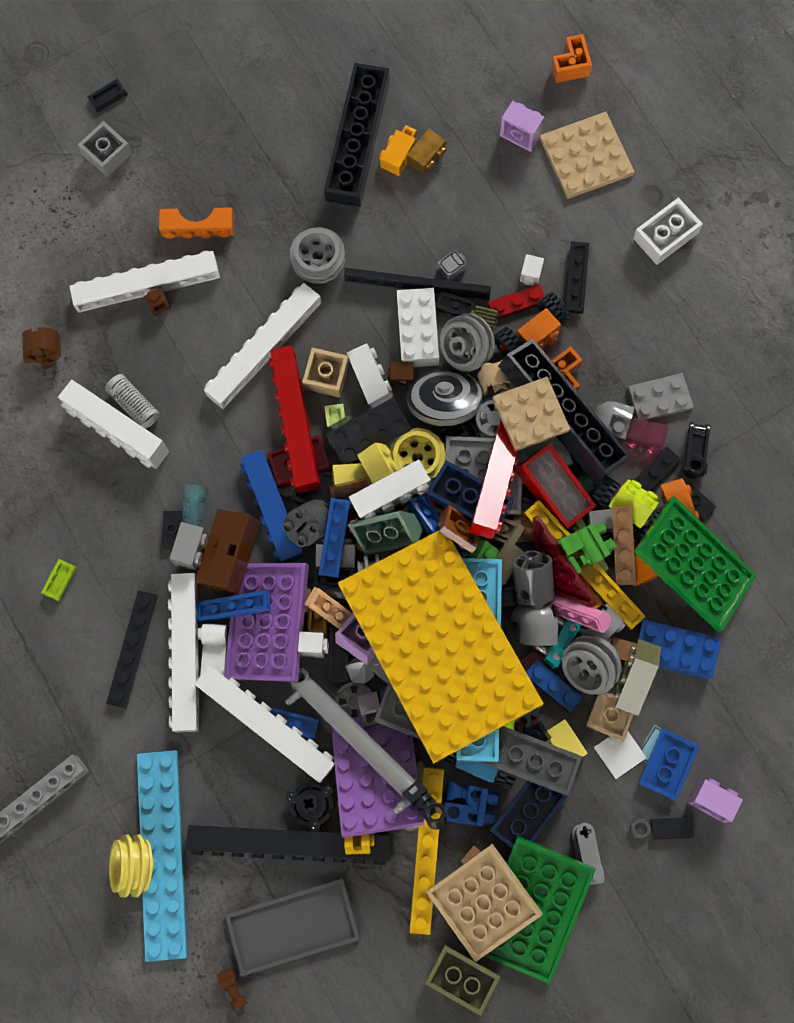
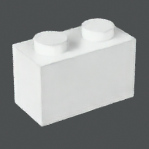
M300 631L298 652L301 653V657L325 658V653H329L328 639L325 638L324 633Z

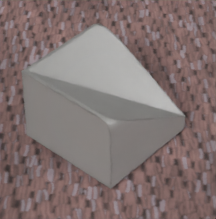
M354 658L345 666L352 683L364 684L374 677L370 664L366 665L358 658Z

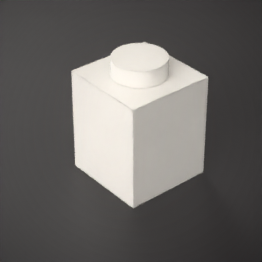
M526 254L520 282L528 286L538 285L544 258Z

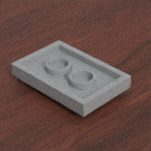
M683 373L631 385L627 388L638 423L689 411L694 408Z

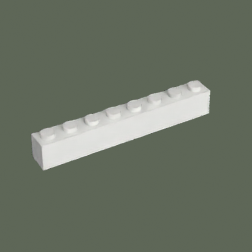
M203 251L200 254L186 255L177 260H166L160 264H149L140 269L133 268L124 273H113L103 278L96 277L87 282L79 281L74 285H70L73 305L79 313L144 297L153 289L161 288L162 292L218 279L220 274L214 252Z
M305 283L300 287H296L292 292V296L281 303L280 309L269 316L267 323L264 326H260L251 340L248 339L243 344L240 352L235 353L231 357L230 362L218 371V375L213 380L211 379L207 382L204 389L207 397L224 409L269 361V358H271L270 350L281 348L321 304L320 295Z
M195 573L171 574V580H168L169 592L171 591V599L168 600L171 618L168 620L169 630H172V637H169L168 641L169 649H172V657H169V668L172 669V676L169 677V688H172V696H169V707L172 708V716H169V727L175 733L199 732V688L194 684L199 678L198 584L195 582L197 576Z
M209 665L194 684L316 781L322 783L335 766L333 762L334 757L326 751L321 753L317 750L319 745L310 738L308 741L301 737L303 733L296 727L289 728L286 725L287 720L281 715L277 714L275 717L270 713L272 708L263 701L261 704L254 700L256 696L249 690L243 692L239 688L241 684L232 677L230 680L224 677L225 672L217 665L214 668Z

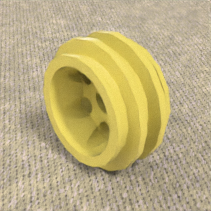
M414 428L397 437L390 446L389 455L397 463L399 469L413 463L414 458H423L421 464L431 483L445 462L443 443L437 435L426 429ZM418 443V446L413 448L411 444ZM425 446H430L432 448L431 451H425ZM403 451L408 453L406 457L400 456ZM429 459H434L432 465L428 464Z
M141 834L134 835L132 839L130 835H122L120 840L113 842L109 860L111 889L113 892H118L119 896L123 898L128 897L129 893L132 897H139L142 892L148 890L153 873L151 845L148 840H143Z

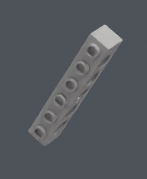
M71 755L0 812V843L89 773V770L78 756Z

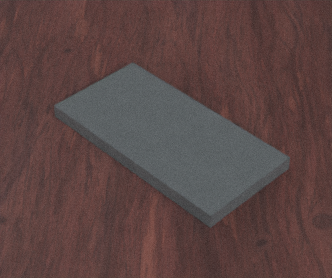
M344 879L225 915L241 977L360 940Z

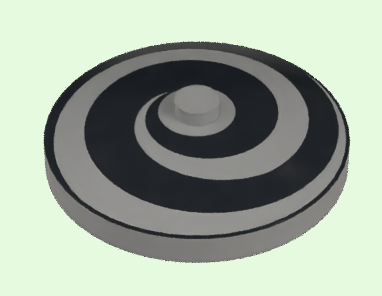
M442 368L427 371L416 377L407 390V405L411 413L419 420L437 426L457 425L471 419L478 413L483 402V392L479 382L470 374L456 369Z

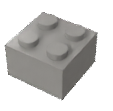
M104 121L78 144L82 155L106 177L133 154L128 142Z
M181 522L169 558L176 567L198 572L209 538L205 529Z

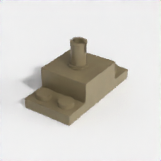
M506 518L502 522L500 532L496 533L493 539L486 537L483 539L499 550L495 559H502V585L506 584L510 576L514 579L513 560L525 553L515 545L525 527Z

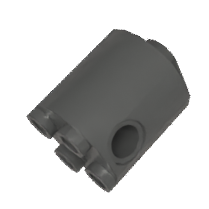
M318 499L307 501L288 513L282 525L283 531L290 541L299 547L313 544L325 536L330 506Z
M527 551L513 560L516 603L518 605L532 606L534 609L543 608L544 604L555 599L552 558L538 551Z

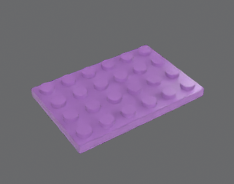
M248 563L239 595L267 590L270 592L271 611L230 618L224 677L228 680L232 677L235 680L298 682L301 653L298 652L300 631L303 632L309 564Z
M362 717L352 718L415 781H419L414 739L412 736L381 724L364 727ZM331 726L342 837L425 825L424 818L416 810L412 811L409 806L398 815L393 812V809L403 800V797Z

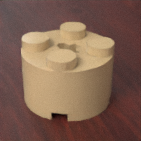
M502 360L493 364L485 363L481 366L477 376L482 388L483 397H493L515 388L498 367Z

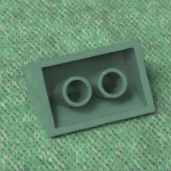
M404 511L354 521L348 524L365 555L410 546L419 540L423 530L415 514Z

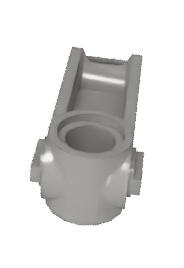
M588 823L578 824L572 829L576 860L596 868L590 885L604 883V871L600 861L595 831ZM580 831H586V835H580Z

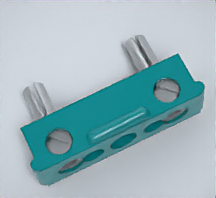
M555 614L553 616L558 618V625L561 626L558 630L557 645H550L548 649L544 646H535L536 650L544 654L541 661L549 665L550 669L559 666L563 651L572 643L581 627V624L568 619L563 620Z

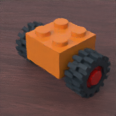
M553 292L548 293L537 302L541 312L519 328L517 335L506 326L494 335V340L501 354L506 356L531 339H534L542 350L547 346H553L558 341L560 327L571 318L568 308L564 306V302L562 303L561 299L556 294H553Z

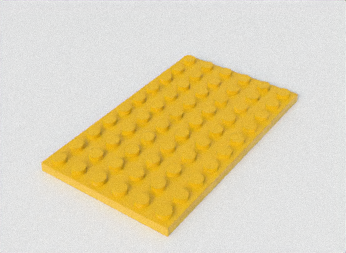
M440 530L338 582L345 599L433 764L544 704L452 540L446 538Z

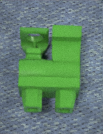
M603 522L595 525L592 523L557 541L566 557L580 549L582 550V556L577 559L573 556L568 558L577 573L581 572V567L584 565L592 566L610 555V552L616 548L611 538L605 542L602 540L600 535L607 532Z

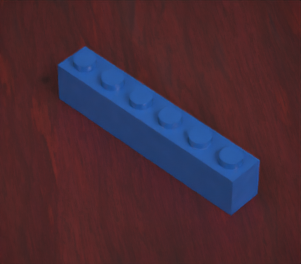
M261 449L241 457L243 462L240 464L243 475L247 474L249 481H246L250 492L254 491L256 498H253L256 509L260 508L263 515L259 517L263 527L267 525L269 530L266 533L270 544L274 543L276 549L273 550L276 561L280 560L281 563H290L303 558L304 555L301 547L290 541L282 529L288 514L263 450Z

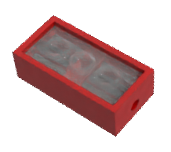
M551 443L541 447L514 468L536 500H539L565 529H568L596 506Z

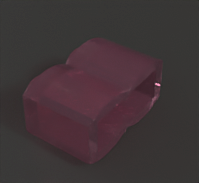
M632 417L625 443L632 448L644 447L651 453L661 452L664 447L668 426Z

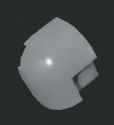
M612 401L604 402L596 407L594 410L595 414L615 438L625 441L634 407Z
M549 602L544 604V607L541 609H534L528 605H517L512 612L511 621L517 622L516 635L521 644L533 646L557 645L558 618H554L551 610L552 605Z

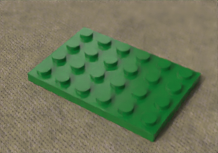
M675 496L669 498L634 550V553L717 632L724 630L756 577V574Z
M517 836L507 865L543 914L484 957L551 984L596 868Z

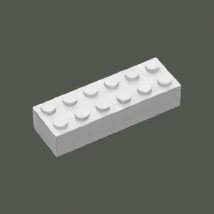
M71 380L58 396L62 402L61 406L66 409L69 415L74 418L77 416L89 428L92 426L96 433L103 438L105 436L108 437L112 444L118 448L120 446L124 448L125 452L131 457L135 458L136 456L147 468L152 466L157 469L170 452L165 443L157 436L75 381Z

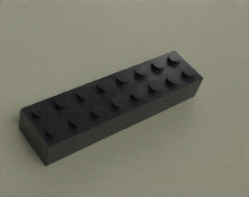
M354 63L324 188L325 201L361 207L389 86V68Z
M534 339L508 353L498 365L515 388L548 377L570 427L569 432L556 437L595 484L614 472L631 457Z

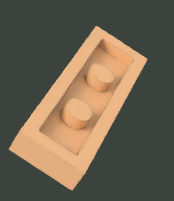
M316 587L313 588L305 602L307 607L338 629L341 628L352 614V612Z

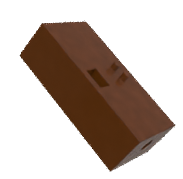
M217 509L195 582L207 589L239 595L261 521L250 514Z

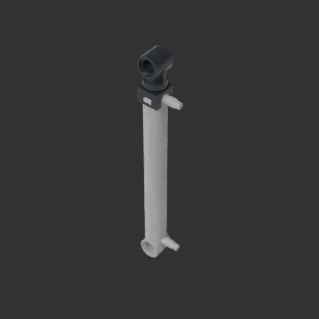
M299 668L298 680L303 679L304 681L300 683L290 682L294 693L285 701L286 704L291 705L300 697H303L403 797V800L393 809L396 815L409 806L412 811L416 810L426 820L427 825L431 829H442L447 823L444 805L433 799L421 782L415 781L309 676L307 670ZM435 813L441 815L438 819H433L431 816Z

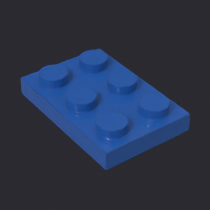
M662 728L638 784L673 801H677L700 745Z

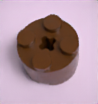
M38 327V331L33 332L32 328L25 330L22 333L24 362L41 363L43 366H50L53 361L61 358V341L58 331L46 327Z

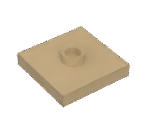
M607 692L597 695L586 727L624 741L634 714L615 708L616 699H613L614 694Z

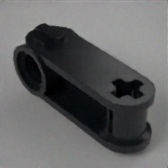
M694 422L689 424L685 460L682 461L681 468L683 474L688 478L696 479L707 474L708 463H706L710 424L705 426L694 424ZM690 465H697L699 470L692 469Z

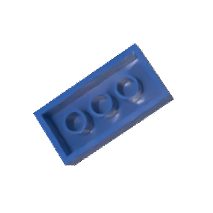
M644 619L640 622L635 643L640 639L661 647L659 668L706 680L714 677L721 638Z

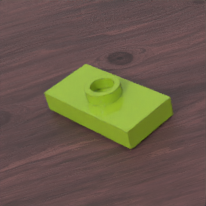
M58 559L41 594L60 602L77 567Z

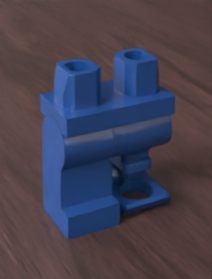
M448 781L445 800L449 801L460 798L464 799L465 802L464 805L444 802L447 822L483 826V824L494 825L496 814L485 812L486 804L497 806L498 794L488 792V789L470 785H467L466 789L458 787L454 782Z

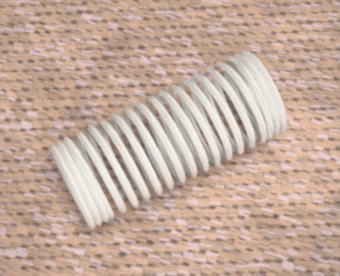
M123 374L114 376L106 384L105 391L137 424L146 429L158 419L159 411L152 407V404L137 391ZM120 379H122L120 382H118V383L114 386L113 389H111V388L113 387V385H114L117 381H119Z

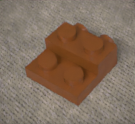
M448 505L439 517L437 526L440 527V532L446 538L456 542L462 549L468 550L471 553L477 548L479 535L469 533L472 520L451 505Z

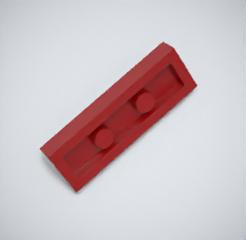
M539 284L489 301L488 306L489 309L498 311V319L538 306L537 302L545 295Z

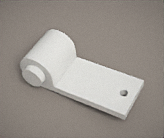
M203 624L202 628L198 629V640H201L203 644L200 676L209 665L213 668L217 665L225 672L228 634L226 624Z

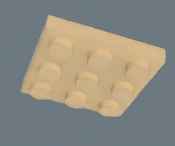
M548 377L497 394L492 398L514 451L570 431V427Z

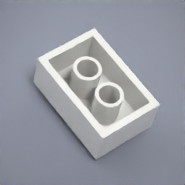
M678 197L637 228L633 239L658 265L699 234L703 223Z

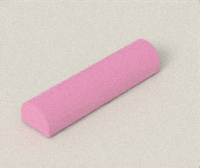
M555 594V599L549 602L552 605L551 610L553 614L601 633H604L610 626L611 617L604 611Z

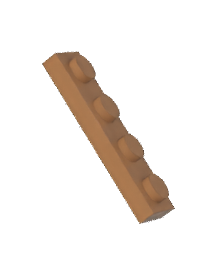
M613 506L611 508L613 541L616 545L614 549L616 584L635 585L632 506Z

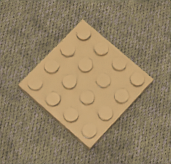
M607 112L540 135V141L567 199L634 175L635 171Z
M493 844L426 892L475 962L543 914Z

